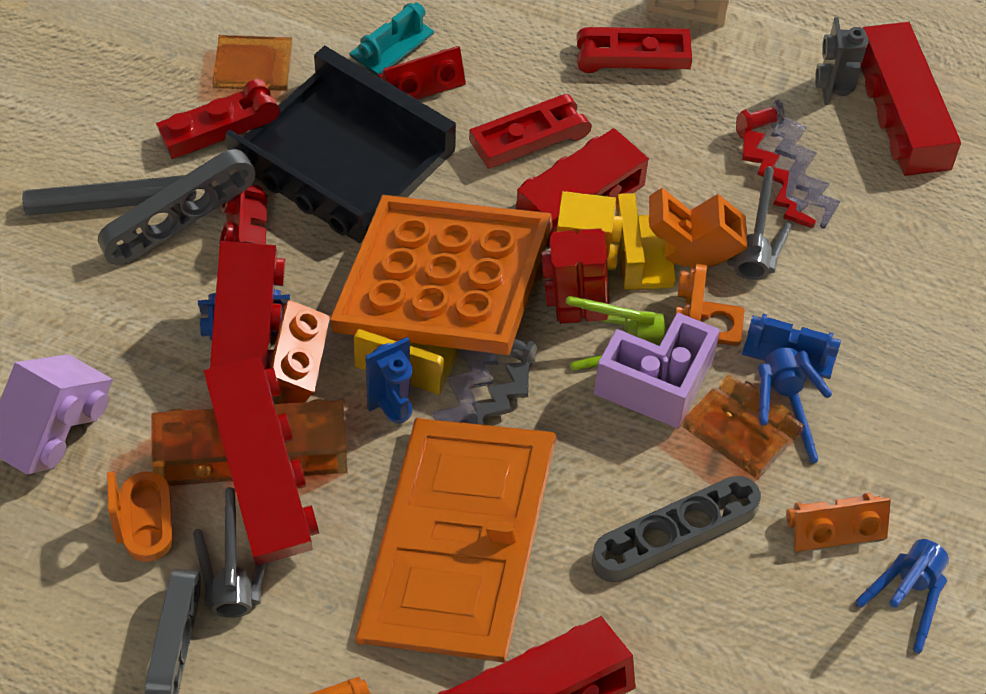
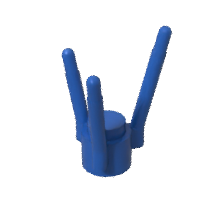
M779 348L772 351L766 357L765 364L758 366L761 378L759 424L762 426L768 424L771 387L780 395L788 396L809 461L814 464L818 462V455L798 393L804 387L806 376L825 398L831 397L832 391L810 364L807 352L800 351L798 353L792 348Z
M916 540L907 554L900 553L892 566L855 601L857 607H864L899 573H901L903 581L889 601L892 608H897L911 588L918 591L928 588L929 593L913 646V651L917 654L923 651L939 595L947 583L946 577L942 574L949 563L947 552L943 547L931 540Z

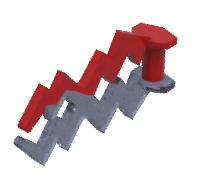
M779 99L775 100L768 108L748 113L747 109L742 110L736 118V132L740 138H743L742 160L761 163L757 175L764 177L766 167L771 166L774 169L772 181L780 183L782 188L773 205L788 208L783 219L809 228H814L816 220L801 211L808 206V203L825 208L820 223V228L825 229L838 208L840 201L823 195L830 183L805 174V171L817 154L813 150L796 145L805 132L806 126L785 117L784 107ZM771 125L772 129H774L771 136L783 138L774 153L758 148L766 134L752 131L753 129ZM780 155L795 160L790 170L774 167ZM795 189L808 192L804 200L792 196Z

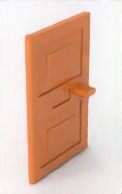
M415 418L354 639L355 643L502 663L507 661L557 439L555 432Z

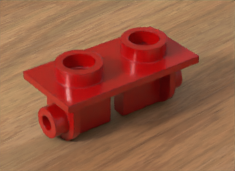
M460 46L443 49L399 65L386 67L383 69V73L377 75L417 100L466 84Z
M251 185L245 191L221 205V212L226 214V222L221 231L220 241L266 244V228L251 224L264 226L267 221L268 197L263 192L262 187Z

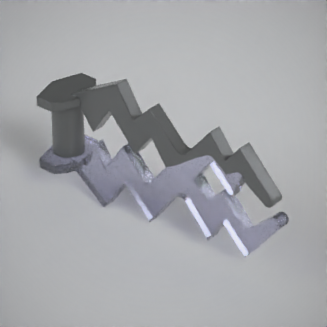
M515 338L510 356L521 362L505 364V369L513 382L489 386L488 392L493 402L477 404L471 389L493 384V379L485 365H498L494 353L461 349V354L471 372L448 377V383L459 405L455 408L432 412L434 420L484 425L483 420L510 413L511 407L508 398H528L529 369L535 361L538 348L535 342L529 341L527 344Z

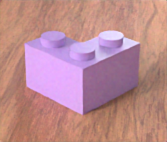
M678 312L660 346L616 329L598 362L594 395L679 429L713 362L720 329Z
M69 354L15 362L0 399V459L27 475L55 468L65 454V440L70 427L97 421L105 411L109 402L107 394L113 379Z

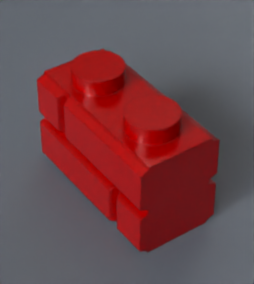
M601 228L580 230L577 234L573 230L553 232L550 236L551 251H542L544 279L553 278V280H545L546 306L556 307V318L560 324L578 323L584 318L587 322L607 320L608 314L570 306L566 303V298L572 296L609 304L605 231H602Z

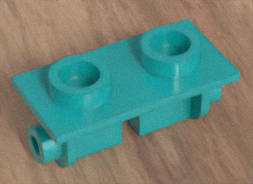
M418 2L414 4L407 3L403 6L402 11L392 17L390 23H384L370 35H364L360 39L358 47L352 50L349 56L374 74L383 73L384 68L392 67L434 34V30L423 23V17L426 15L424 7Z

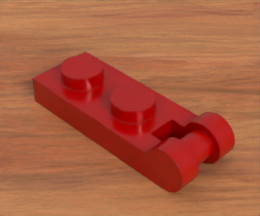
M584 27L576 35L577 47L581 50L577 55L578 68L584 73H594L601 68L691 70L692 47L690 29Z
M254 79L244 86L243 91L224 98L214 99L208 104L187 112L174 114L168 119L157 122L156 125L171 159H175L225 140V133L229 129L239 135L268 124L279 116L280 108L271 96L266 83L261 79Z
M563 94L469 129V141L487 168L491 169L569 138L580 140L589 134L592 124L584 114H578V107L569 94Z

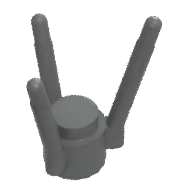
M771 166L765 169L754 233L747 235L748 248L727 261L729 266H734V271L737 275L749 280L763 279L769 273H775L777 259L792 227L791 223H784L772 247L769 244V240L763 236L774 172Z
M228 487L225 491V568L217 572L216 578L213 575L202 530L195 529L193 535L205 585V605L212 606V612L218 616L236 618L248 615L252 610V605L261 603V585L268 563L255 566L252 579L247 577L245 569L236 567L235 489Z

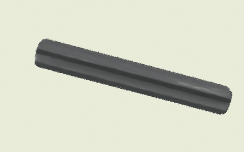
M185 175L28 189L23 191L22 204L25 214L29 216L137 206ZM192 191L187 196L186 201L196 199L197 191Z

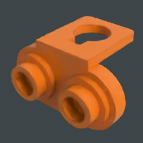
M696 264L695 268H690V272L681 270L677 297L686 298V306H676L675 316L678 312L701 321V319H709L714 315H724L732 321L733 328L727 332H719L717 343L739 346L742 340L745 309L741 306L703 301L707 265Z
M115 471L107 472L108 511L116 544L124 543L127 553L138 561L151 562L162 558L169 552L173 544L171 494L168 482L158 473L150 471L139 472L124 482L120 495Z

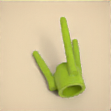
M572 296L566 298V303L570 306L608 314V319L600 322L624 325V332L658 346H660L664 339L665 323L663 314L637 311ZM602 355L574 361L570 364V369L575 371L596 367Z

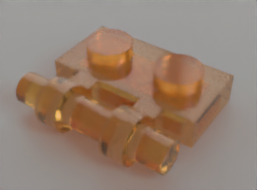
M728 374L722 380L719 389L729 395V397L726 398L712 388L685 416L683 428L759 480L786 449L788 440L780 435L779 432L781 431L793 440H796L805 425L791 416L792 411L781 403L776 406L771 402L768 424L765 426L760 425L757 418L745 411L748 408L759 416V388L747 380L742 383Z

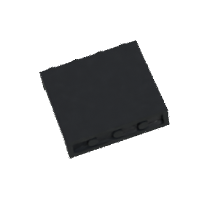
M324 45L314 54L315 73L278 105L280 108L279 116L268 124L250 130L243 137L229 129L225 133L227 150L237 149L245 153L255 169V178L261 181L268 190L273 193H280L293 201L304 213L315 215L328 223L336 233L347 235L360 244L365 238L382 195L409 197L455 152L456 122Z

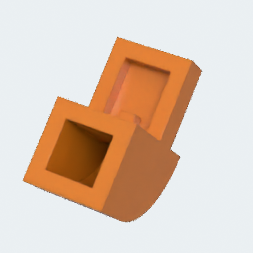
M664 188L649 195V227L658 238L665 239V258L670 262L695 268L696 264L710 267L723 263L748 248L746 216L719 194H716L692 210Z

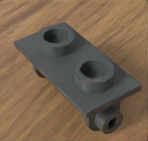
M834 17L830 35L825 34L823 37L822 56L824 61L817 64L815 72L816 88H822L824 105H829L831 93L847 96L855 90L861 69L860 62H863L868 44V36L864 29L860 27H853L850 30L840 29L838 17Z

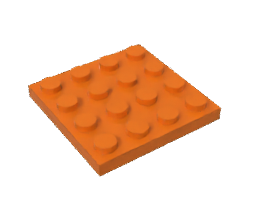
M382 195L330 318L332 332L355 335L357 330L361 329L394 341L408 337L410 343L510 355L542 259V251L545 250L552 229L551 213Z

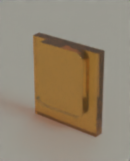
M219 35L212 82L213 89L243 90L249 81L261 79L266 83L270 91H288L292 37Z

